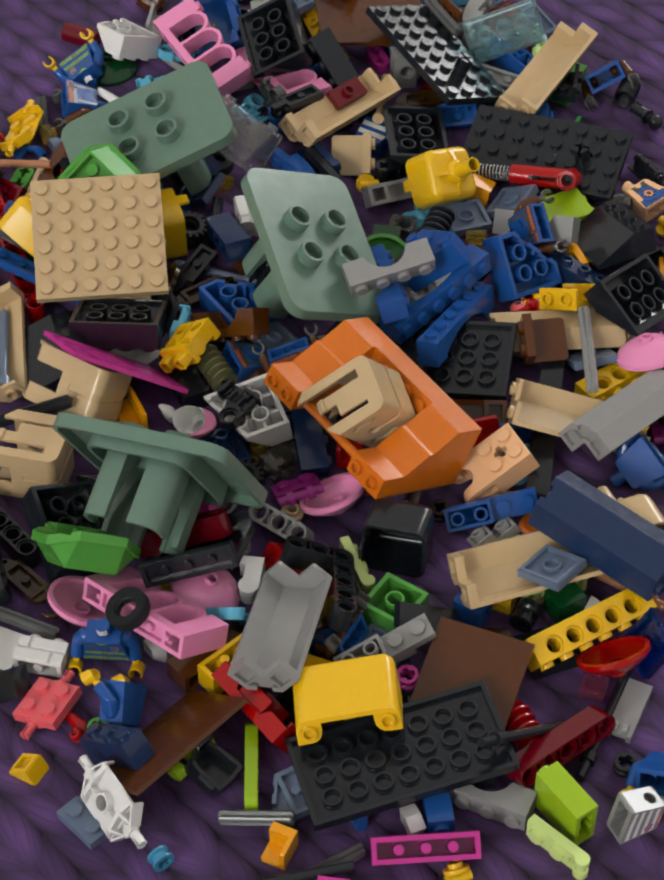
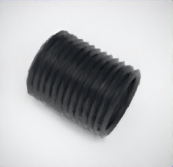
M626 77L623 78L615 92V102L621 107H630L635 102L640 91V83H634L635 88L632 89Z

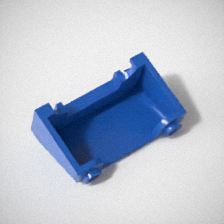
M194 0L195 2H200L204 9L202 12L206 14L211 27L220 31L225 44L231 45L234 49L244 47L237 17L242 15L238 0ZM203 25L195 26V32L199 31ZM209 42L194 52L196 58L212 48L217 42Z

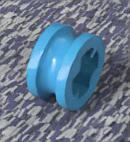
M166 845L154 848L147 857L148 863L152 865L156 872L166 870L175 859V856L169 852V848Z

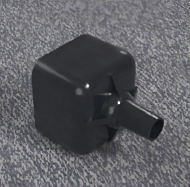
M420 491L406 493L403 501L380 498L371 504L362 528L361 543L358 549V559L365 561L368 568L411 577H420L424 574L433 548L434 515L429 507L420 505L422 499Z

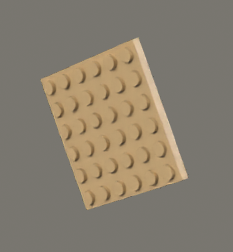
M159 173L30 181L37 303L169 294Z

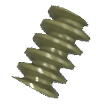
M214 344L206 345L205 352L199 355L201 357L200 362L195 365L199 368V371L203 374L212 390L216 392L230 378L234 380V384H237L238 376L234 374V370L230 368L229 363L226 362L217 346Z

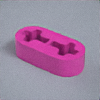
M368 46L366 49V59L372 69L381 74L390 70V59L381 46Z

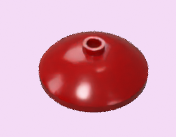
M624 636L609 639L581 652L576 658L577 666L586 673L598 676L621 677L647 657L651 650V643L648 638L643 636Z

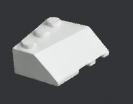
M120 18V21L114 19L112 22L104 21L97 23V29L104 49L112 55V58L123 61L124 58L136 61V59L144 61L157 59L158 46L161 44L163 37L125 18Z
M267 373L235 384L244 392V389L248 388L259 395L262 406L257 404L245 415L246 420L235 429L246 441L275 446L293 439L290 422L279 398L264 383ZM217 391L203 396L204 400L218 413L228 405L227 400L224 399L222 401L218 398ZM228 415L225 417V420L231 422L236 416Z

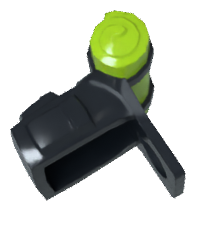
M213 731L171 767L167 773L172 779L179 782L189 776L206 793L217 797L233 782L243 769V765L240 764L241 761L227 748L222 749L216 744L213 738L215 732Z

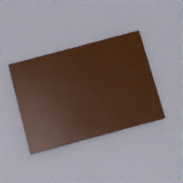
M315 0L320 32L329 27L340 46H394L366 14L368 6L422 5L421 0Z
M441 617L435 631L437 637L431 642L409 702L484 680L506 730L535 644Z
M190 690L142 730L155 754L138 771L113 766L109 767L128 794L139 796L242 708L247 701L245 698Z

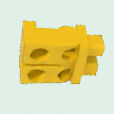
M208 317L180 324L165 345V348L160 350L159 354L162 360L159 362V366L167 374L171 373L174 368L185 370L189 365L199 363L201 360L199 355L205 352L209 341L218 339L221 335L220 331Z

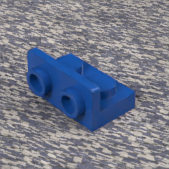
M443 103L437 106L442 109L445 130L469 128L472 126L477 114L476 104L447 106Z

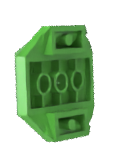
M112 143L86 147L63 171L58 179L142 174V172Z
M49 521L45 523L44 527L39 526L33 529L31 540L37 542L47 562L64 568L117 575L134 558H140L141 548L132 544L129 538L103 533L100 529Z

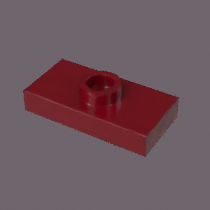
M354 77L329 91L326 96L338 111L363 97L368 91L360 80Z

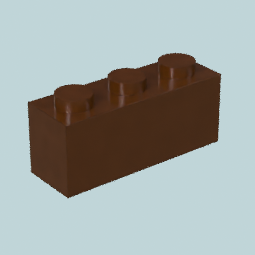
M230 625L226 644L240 635ZM217 650L181 660L171 655L166 660L167 676L187 694L190 690L200 685L198 682L197 665Z

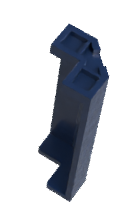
M567 470L556 476L550 484L552 487L551 491L545 498L541 496L535 503L527 523L577 556L587 559L589 564L646 601H650L655 596L660 597L664 592V531Z

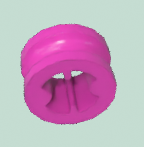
M408 664L400 666L397 669L400 688L407 691L413 690L419 677L417 668ZM404 675H408V677H409V678L412 677V679H411V680H407V678H406V677L403 678V676H404Z

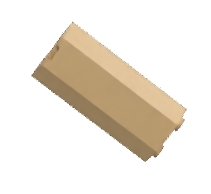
M561 21L550 38L506 92L500 95L494 107L536 114L592 45L598 33L584 22L575 31Z
M368 68L358 77L368 91L363 97L337 111L327 96H325L323 99L312 103L295 114H292V112L286 114L278 125L290 141L303 142V146L311 147L391 100L401 88L390 74L380 81L377 74L371 68Z
M12 282L0 286V312L7 310L9 313V376L12 379L0 386V402L9 403L22 397L23 391L26 392L27 389L24 294Z
M590 308L594 348H618L619 350L629 341V332L597 313L594 308ZM541 310L498 312L487 315V321L510 323L519 322L521 315L531 313L532 320L562 318L564 320L568 350H582L578 311ZM518 334L516 335L514 353H520L519 344L522 342L521 335Z
M516 378V382L512 381L509 394L512 397L506 417L509 418L508 423L560 437L559 432L603 401Z
M537 530L447 554L453 583L461 588L462 595H460V599L465 607L472 610L549 589L518 577L517 571L546 544L572 554L574 553ZM587 562V567L569 583L605 573Z

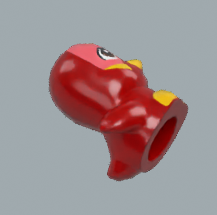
M533 293L530 298L521 297L520 300L511 304L509 311H541L539 310V293Z

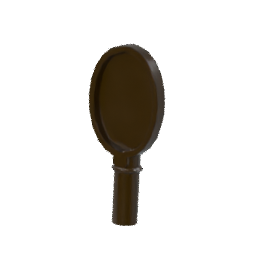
M176 263L171 264L167 268L168 288L172 293L180 273V266Z

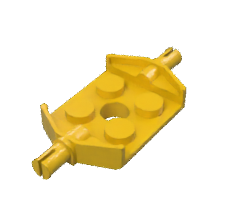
M32 99L27 100L23 108L7 118L11 124L10 130L5 137V141L0 142V149L5 152L7 157L13 156L15 150L29 145L35 135L44 111L39 105H35V101Z

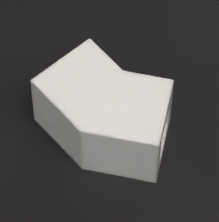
M148 639L143 640L144 650L153 660L166 663L171 654Z
M415 803L399 808L400 820L407 834L425 832L427 829Z

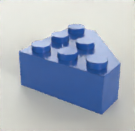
M422 229L417 233H411L406 238L405 244L427 237L435 257V270L430 274L414 276L406 281L415 293L468 263L470 250L455 232Z
M516 232L499 234L482 240L484 250L490 256L492 267L490 271L499 302L515 300L538 292L539 288H549L562 283L557 262L541 254V250L530 242L526 243Z
M215 279L198 287L200 307L205 312H221L228 325L234 320L237 309L257 308L252 295L257 289L255 283L238 282L237 284L225 283V280ZM269 317V322H274V321L280 322V321L284 320V319L271 318V317Z

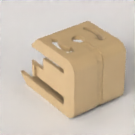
M41 340L42 346L37 359L63 372L56 392L30 380L26 392L23 391L22 393L24 398L34 403H39L63 395H69V397L73 398V406L55 413L66 412L110 422L117 421L123 405V398L126 396L132 376L73 357L64 349Z
M361 355L304 390L297 407H300L309 400L312 401L336 384L343 385V387L331 395L318 401L316 405L320 416L330 410V420L339 414L344 416L368 401L366 405L327 430L371 448L381 443L396 429L415 417V410L399 372Z
M22 409L5 414V419L14 420L15 431L0 428V441L15 443L18 449L0 446V467H2L0 470V494L23 498L30 486L69 482L75 465L73 447L53 429L57 415Z

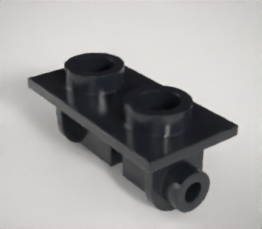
M636 154L633 158L634 164L628 166V169L640 180L648 179L664 186L663 173L652 164L649 165L650 162L643 154Z

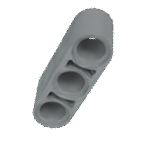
M264 503L263 508H249V514L253 521L285 540L288 536H297L299 532L304 531L302 538L314 541V533L311 529L269 504ZM266 509L265 515L259 518L261 511ZM285 520L284 526L278 529L279 523Z

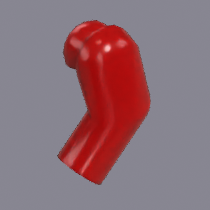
M70 710L64 721L72 726L71 733L69 732L70 739L75 743H80L79 739L85 734L88 723L74 711Z

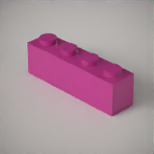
M467 830L370 837L371 865L482 859L480 831Z

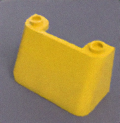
M377 654L306 666L302 669L299 681L292 685L296 737L299 746L313 744L321 739V723L373 715L376 726L381 730L393 731L403 729L402 693L396 664L389 655Z

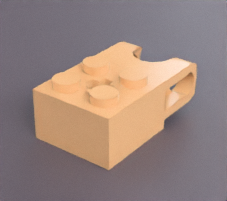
M506 423L472 448L455 484H462L468 480H473L472 484L464 491L465 502L500 492H506L540 467V465L509 423Z

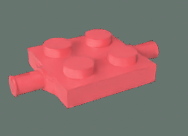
M67 669L59 680L39 676L12 713L16 721L27 724L22 732H20V736L23 739L29 740L36 729L47 728L57 730L83 694L80 686L69 684L76 675L74 671Z

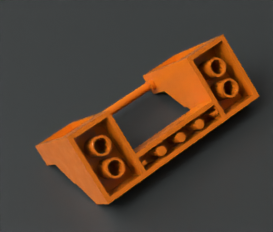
M368 317L346 319L321 340L314 342L293 361L271 364L264 383L290 410L305 408L351 456L347 470L375 500L454 484L482 430ZM361 355L399 372L417 415L405 425L396 429L376 447L357 450L346 437L327 430L333 424L325 415L320 416L316 407L319 400L331 395L343 387V385L336 384L312 401L309 400L300 407H297L304 390Z

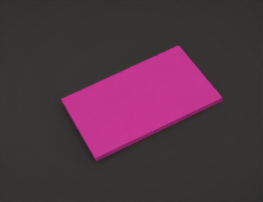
M44 330V336L73 357L188 394L189 390L156 367Z

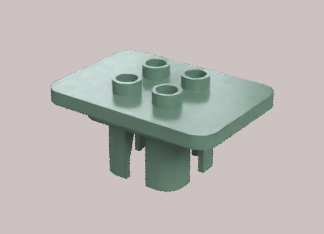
M202 61L191 62L69 122L61 132V139L70 164L86 147L112 143L142 174L159 173L161 179L177 171L191 196L204 190L211 181L210 170L203 158L227 147L236 137V128L215 78L208 65Z
M257 167L251 168L243 177L241 187L259 239L244 257L242 266L246 277H251L256 269L266 260L271 270L252 294L257 308H268L269 317L284 319L290 313L302 320L344 321L346 319L368 317L373 323H379L380 313L375 296L379 295L383 289L377 288L365 295L351 297L342 273L343 263L362 257L370 264L377 266L346 185L331 175Z
M59 412L55 419L53 429L94 467L100 470L83 516L93 523H96L97 517L105 518L101 528L103 533L129 538L132 544L141 548L146 531L150 529L163 538L159 551L172 555L184 552L202 503L221 506L223 501L253 508H263L268 491L229 450L217 444L193 439L173 430H167L165 433L149 430L140 424L129 421L120 424L66 412Z

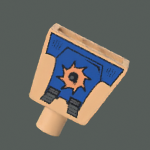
M643 179L635 185L630 181H626L622 185L621 191L626 194V197L632 198L633 212L646 222L664 212L663 186L648 179Z

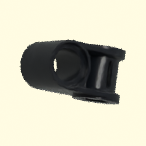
M390 156L377 161L375 164L377 173L374 179H378L379 183L395 181L407 176L405 165L390 159Z

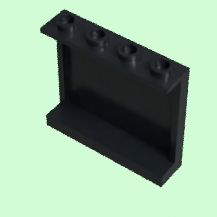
M248 509L228 513L234 532L225 538L186 547L184 552L172 555L160 553L157 554L155 559L140 562L138 569L145 587L150 588L238 567L255 532Z

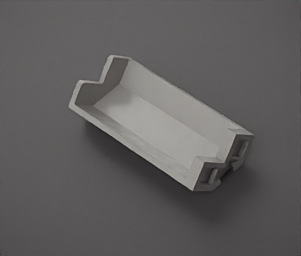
M664 370L648 371L570 423L558 434L572 452L585 443L596 459L600 461L614 449L664 415Z
M278 561L264 573L227 675L247 690L267 687L272 688L273 692L282 693L299 681L333 577L315 563L311 564L300 574H297L282 561Z

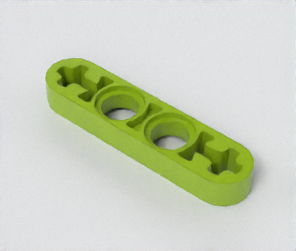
M245 723L244 808L245 810H258L259 728L254 723Z

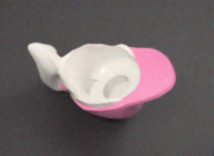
M167 404L158 405L165 419L174 425L176 431L193 439L208 436L216 428L217 421L215 415L204 408L186 405L175 410Z

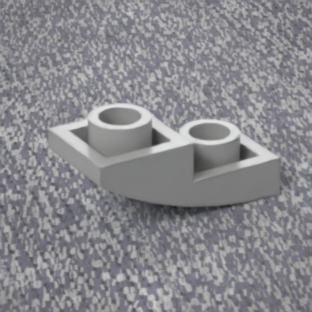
M507 516L505 519L498 521L491 530L485 525L475 529L466 540L472 547L514 537L521 530Z

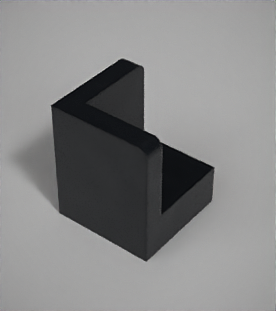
M26 664L0 672V703L26 696L31 689L32 684Z

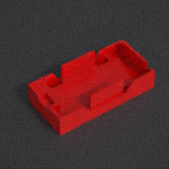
M225 660L211 676L229 696L246 699L247 703L241 708L243 712L272 744L288 754L284 739L296 736L295 724L292 722L288 726L283 724L290 714L269 691L265 694L260 687L257 690H247L228 676L227 673L231 664Z

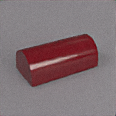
M66 22L63 25L61 31L62 40L80 46L86 42L89 44L87 40L80 37V32H83L85 37H88L87 27ZM90 29L94 32L93 40L97 41L99 45L102 41L99 32Z

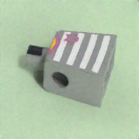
M651 786L618 793L606 825L620 845L658 827L664 813V796H659Z

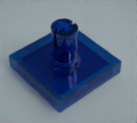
M652 607L625 635L643 636L650 640L651 650L649 654L636 666L642 678L650 679L664 664V618L657 608Z

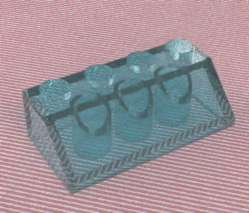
M524 0L461 22L469 51L480 63L548 40L535 0Z

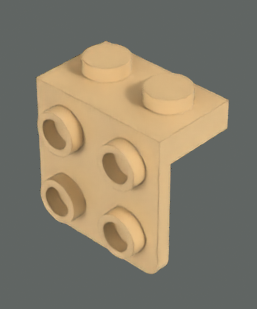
M363 132V135H334L332 137L331 155L338 159L341 164L340 176H360L364 173L371 175V170H375V158H372V150H375V138H372L371 132Z

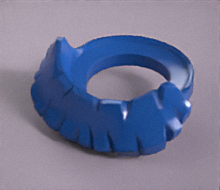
M36 145L23 146L15 151L13 157L17 158V160H22L26 153L35 152L38 156L37 160H39L40 157L46 154V149Z

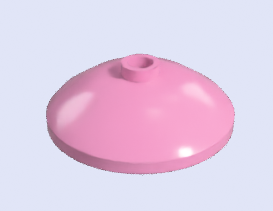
M643 333L626 342L617 352L618 366L635 372L663 368L664 334Z
M350 472L336 474L320 481L325 492L317 494V497L313 499L306 498L300 500L299 505L304 513L311 516L340 515L361 498L365 488Z
M226 569L169 583L170 591L180 595L183 598V604L195 605L205 611L206 608L238 607L240 602L238 584Z
M64 576L58 578L51 583L47 592L48 602L57 615L69 623L81 627H87V620L107 619L104 612L82 599L85 577Z

